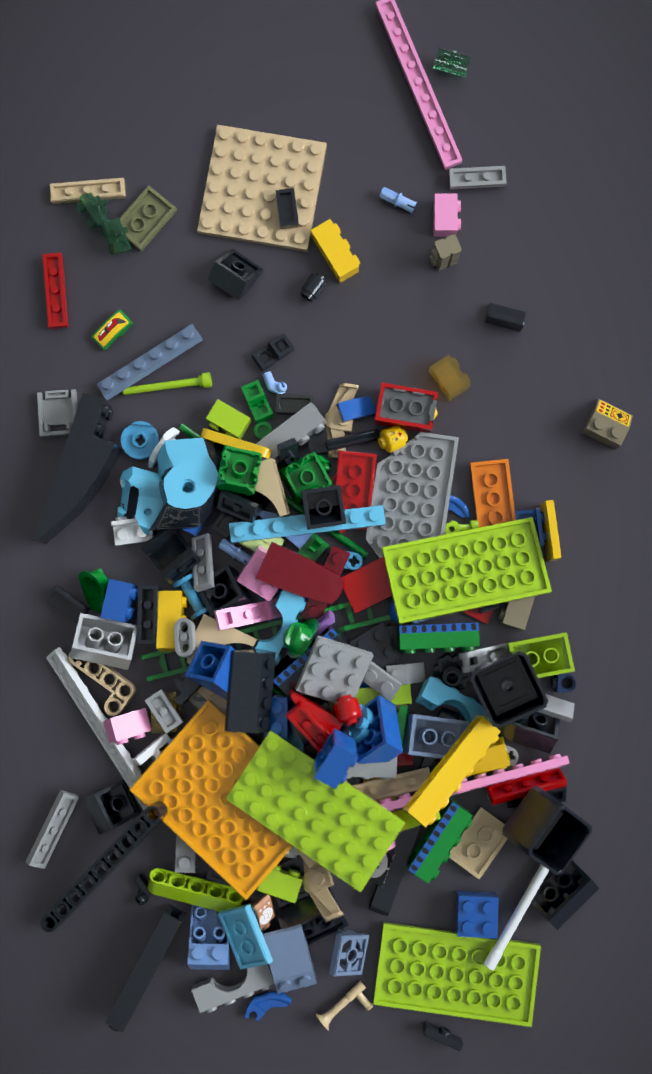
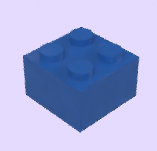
M109 579L100 617L130 623L131 620H134L136 614L134 604L135 601H138V585Z
M334 728L314 760V778L334 789L337 788L339 783L343 784L347 777L346 772L349 767H353L358 759L355 739Z
M456 891L455 932L457 937L498 939L499 897L495 892Z

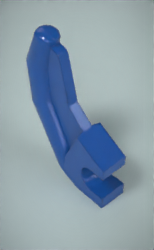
M450 495L448 510H451L461 518H469L471 514L467 505L458 497Z
M274 991L254 996L247 1006L245 1018L249 1019L250 1012L254 1011L257 1013L256 1020L259 1021L270 1008L287 1007L288 1004L290 1005L292 998L284 993L278 994V992Z

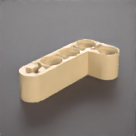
M69 658L71 664L112 693L104 704L105 712L110 716L122 713L136 693L135 685L110 666L98 664V672L93 673L91 671L92 662ZM108 674H112L115 678L112 685L106 681ZM124 685H127L130 688V694L128 696H125L122 693V687ZM112 701L117 702L119 705V709L116 712L110 708Z

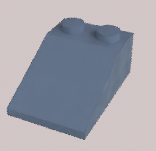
M407 713L403 753L442 759L470 722Z
M301 924L263 934L273 959L269 965L278 994L317 984L313 960Z

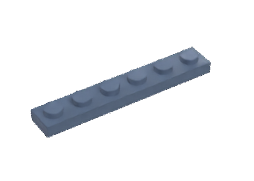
M193 324L97 383V386L108 401L201 342L202 338Z

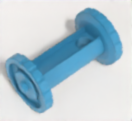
M193 573L176 581L173 587H181L195 612L190 617L193 621L209 612L199 592L194 590Z

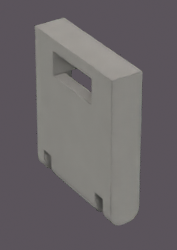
M76 389L71 390V398L69 390L45 391L46 400H43L42 392H37L39 436L41 438L68 436L78 409ZM67 425V430L51 431V426Z

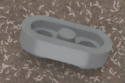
M180 618L174 625L175 651L184 658L192 657L196 652V632L193 621L187 618Z

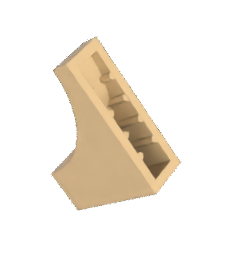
M270 458L261 461L255 491L262 493L272 501L280 517L291 515L275 459Z
M206 614L203 615L195 631L196 651L201 640L223 645L243 643L255 647L258 639L235 628L219 631L216 619ZM194 655L187 658L186 662L191 664Z

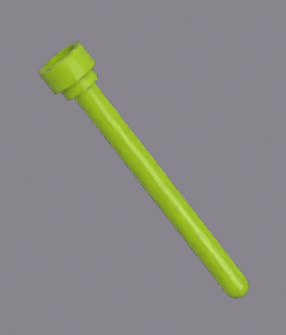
M210 372L199 375L198 378L131 386L123 390L122 394L129 395L195 385L209 388L212 387Z

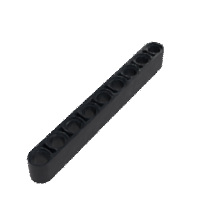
M160 801L148 806L42 917L40 921L41 928L45 932L50 933L60 927L166 817L168 812L167 806ZM153 809L157 810L158 816L154 815ZM140 823L144 824L145 830L140 827ZM127 836L131 838L132 844L128 842ZM114 850L118 852L119 857L115 855Z

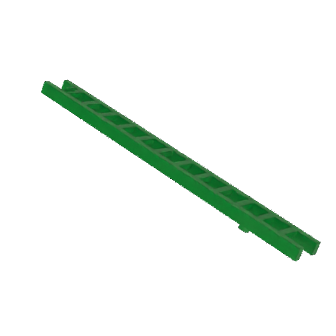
M350 602L328 607L324 611V613L328 610L333 612L346 608L350 625L339 627L342 632L391 619L390 615L374 619L371 607L366 609L369 620L355 623ZM301 615L296 617L297 620L305 619ZM282 619L239 631L246 634L253 632L254 638L260 639L258 631L272 627L273 635L275 636L278 633L277 626L282 625ZM236 643L237 650H243L241 643ZM156 651L141 655L142 660L160 656L159 663L161 669H163V673L146 677L147 682L187 672L189 666H187L186 658L179 656L182 668L169 671L165 654L173 652Z

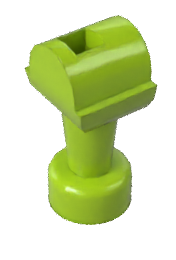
M471 520L469 524H458L456 521H450L446 523L444 535L479 528L478 521Z

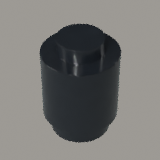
M319 273L311 274L302 286L300 295L309 302H313L314 299L317 300L327 285L326 279Z

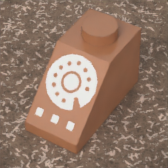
M269 894L250 903L262 932L271 925L270 921L275 917Z

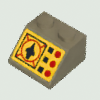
M598 399L581 433L616 450L622 445L630 429L633 415Z

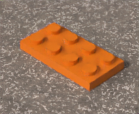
M501 459L470 463L475 513L479 528L515 521L509 460Z

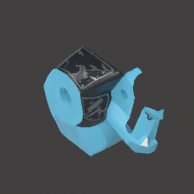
M205 438L166 440L157 457L158 473L133 466L123 471L120 478L122 487L121 506L117 507V516L123 517L127 513L130 487L135 486L139 489L135 517L144 534L150 535L149 530L199 527L217 507L219 496L222 490L216 487L222 458L217 445Z

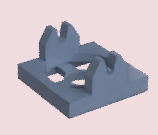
M338 929L329 970L330 975L333 977L362 975L369 934L356 933L348 929ZM350 940L349 947L345 952H342L343 945ZM356 941L358 943V950L355 948ZM354 950L352 959L348 960L350 951ZM340 959H344L346 965L340 964Z

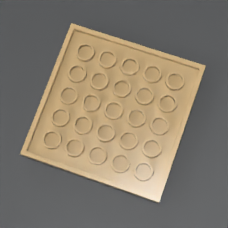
M217 125L197 229L198 234L308 252L327 143ZM294 188L299 227L280 229L275 190Z

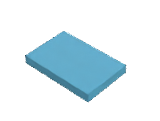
M250 904L221 910L218 913L240 969L267 965L273 961Z

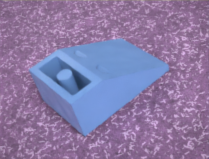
M192 905L188 966L190 970H230L231 945L219 918V911Z

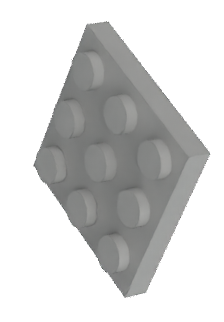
M317 635L295 687L296 691L334 703L337 702V698L345 695L356 697L374 655L372 652Z

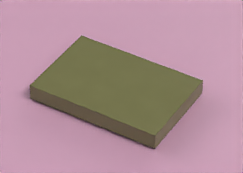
M148 185L112 228L142 252L177 212V208Z

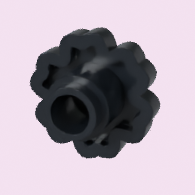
M449 653L440 656L438 664L433 666V677L440 679L448 687H454L459 691L466 688V682L470 681L471 672L462 673L461 667H463L462 659H459L458 653L453 657Z

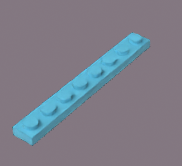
M383 505L346 509L344 510L346 524L307 530L305 515L254 520L253 523L247 521L229 523L231 543L385 525Z

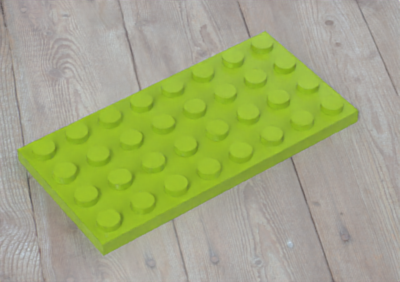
M533 517L382 547L399 624L552 592Z
M273 731L268 733L226 798L229 802L360 893L406 823L346 781L343 784L339 783L337 788L334 789L315 779L314 759Z
M383 922L373 1005L532 1027L541 945L509 940L502 953V957L493 971L483 963L491 949L495 946L497 938L457 937L456 932Z

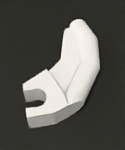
M173 427L163 435L149 458V468H154L166 440H176L174 437L179 434V430Z

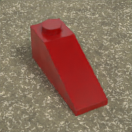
M290 689L289 694L297 705L302 702L330 733L334 728L337 730L341 729L344 723L338 722L336 714Z

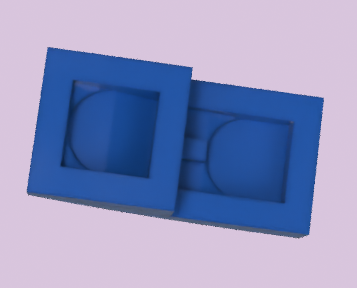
M370 396L340 402L336 405L342 423L376 415Z

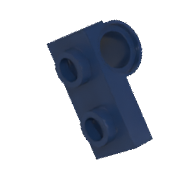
M563 673L551 677V688H554V692H571L576 687V680L572 675ZM567 677L570 685L567 688H563L561 682Z

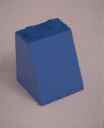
M201 640L185 677L227 700L231 651L235 649L228 645Z

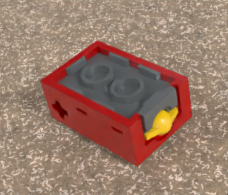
M381 382L374 424L388 427L399 426L405 430L431 433L434 418L437 416L436 403L438 392Z

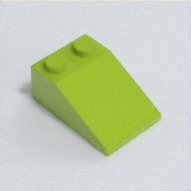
M567 632L508 642L509 652L515 649L525 651L538 678L575 671Z

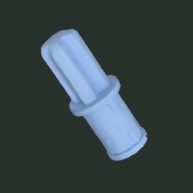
M386 187L381 190L380 198L394 204V207L398 206L412 214L414 208L407 204L415 207L417 202L402 196V193L398 194Z
M225 538L218 546L221 550L232 556L233 560L236 559L244 565L251 558V555L243 551L241 546L237 547Z

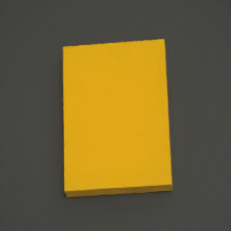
M548 500L539 505L540 512L544 514L542 530L546 532L547 542L544 543L547 562L561 558L554 501Z

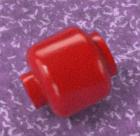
M351 695L337 698L333 708L338 722L346 723V726L358 723L357 719L362 716L358 699Z

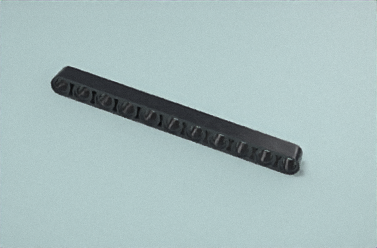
M441 707L438 717L459 720L461 714ZM423 756L419 769L429 767L431 773L442 759ZM416 791L410 792V795L413 796ZM421 825L400 831L395 838L396 847L392 848V850L396 851L383 886L376 885L368 910L388 917Z

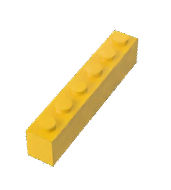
M476 715L403 809L425 827L431 825L436 820L438 811L445 808L449 803V797L461 788L463 779L472 774L477 761H481L485 757L488 747L497 742L501 731L493 727L491 722L484 716Z

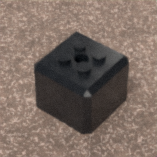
M515 649L473 668L471 671L470 680L493 727L500 729L547 707L549 700L527 654L523 650ZM506 680H510L513 683V688L510 691L502 689V683Z
M534 786L529 790L502 828V834L555 875H560L565 871L592 833V826L539 786Z

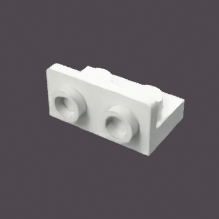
M117 517L115 518L116 521L111 522L115 546L143 543L154 537L153 530H149L150 535L144 534L138 525L136 517L133 519Z

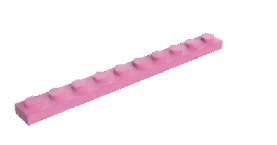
M395 0L377 1L375 4L444 170L462 164L461 155Z
M560 754L550 756L548 761L543 762L542 759L531 761L529 766L524 767L523 764L512 766L510 771L505 772V769L493 771L494 775L486 776V773L474 776L475 780L467 781V778H465L461 782V788L452 795L563 767L569 764L568 756L561 757ZM407 793L398 796L399 800L391 801V798L379 802L380 805L389 811L403 809L413 796Z

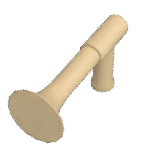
M361 981L346 993L328 1012L322 1015L316 1014L328 1031L329 1023L333 1017L355 998L360 1001L366 1011L373 1007V1004L362 993L366 987Z

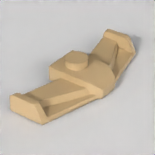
M340 384L330 409L325 415V420L327 421L325 424L327 440L343 437L345 432H352L353 420L342 423L336 405L340 402L354 399L359 385ZM346 447L329 451L328 458L338 459V450L346 451Z
M303 860L304 876L302 882L306 892H309L325 922L344 915L328 890V887L334 885L330 871L323 866L321 867L319 863L309 867Z

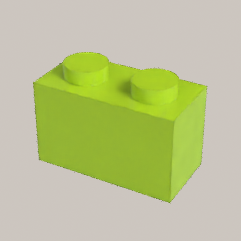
M217 399L206 417L209 427L216 431L221 429L226 432L225 435L237 439H242L252 422L250 417Z
M277 864L258 886L257 891L295 903L303 876L297 870L289 869L287 871L281 869L282 866Z

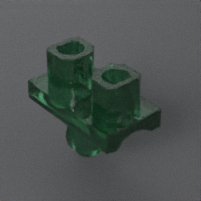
M439 48L433 68L437 69V71H446L455 74V76L465 77L471 57L458 54L457 50L454 49L451 52Z
M92 192L80 196L81 200L77 203L76 207L82 214L89 211L91 217L86 220V223L91 229L110 223L106 216L109 212L106 208V205L109 203L108 199L101 200L99 195L94 197Z
M119 218L103 220L101 222L103 227L101 232L108 239L110 244L109 251L112 255L129 252L132 249L126 236L128 229L122 226Z

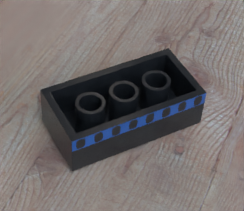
M335 623L319 634V636L348 645L345 634ZM316 638L311 641L308 650L301 657L295 659L287 655L275 666L274 683L288 697H290V689L299 693L295 687Z

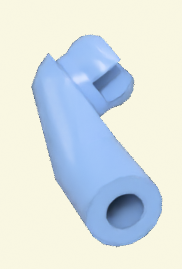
M271 372L263 374L265 384L270 392L275 394L285 393L287 385L284 382L274 381Z

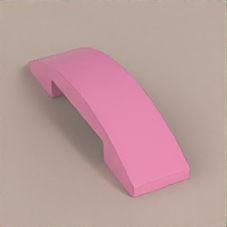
M277 598L271 599L270 602L266 600L214 611L218 630L282 617L281 612L275 606Z

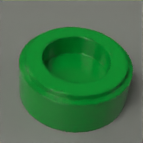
M264 421L257 423L254 427V435L258 440H262L273 431L272 426Z

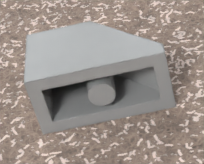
M424 662L385 666L386 672L402 684L426 681Z

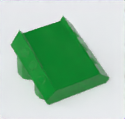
M225 445L216 487L220 490L232 491L247 496L254 495L263 454Z
M315 451L279 470L280 477L297 504L302 502L301 491L332 485Z

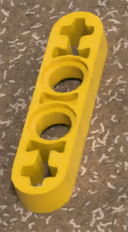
M205 428L202 429L200 436L224 446L227 445L262 453V458L266 459L270 458L272 452L269 448Z

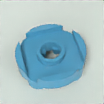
M136 421L131 423L132 425L125 428L121 435V445L124 451L133 459L145 460L150 458L154 448L160 441L157 430L147 422ZM143 436L145 443L139 446L135 440Z
M360 703L362 716L357 719L358 723L351 726H346V723H344L339 730L355 739V743L361 742L370 731L367 729L369 723H373L372 711Z

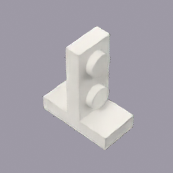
M166 733L161 734L132 759L136 765H141L148 758L155 761L163 752V750L160 751L159 749L168 740H171Z

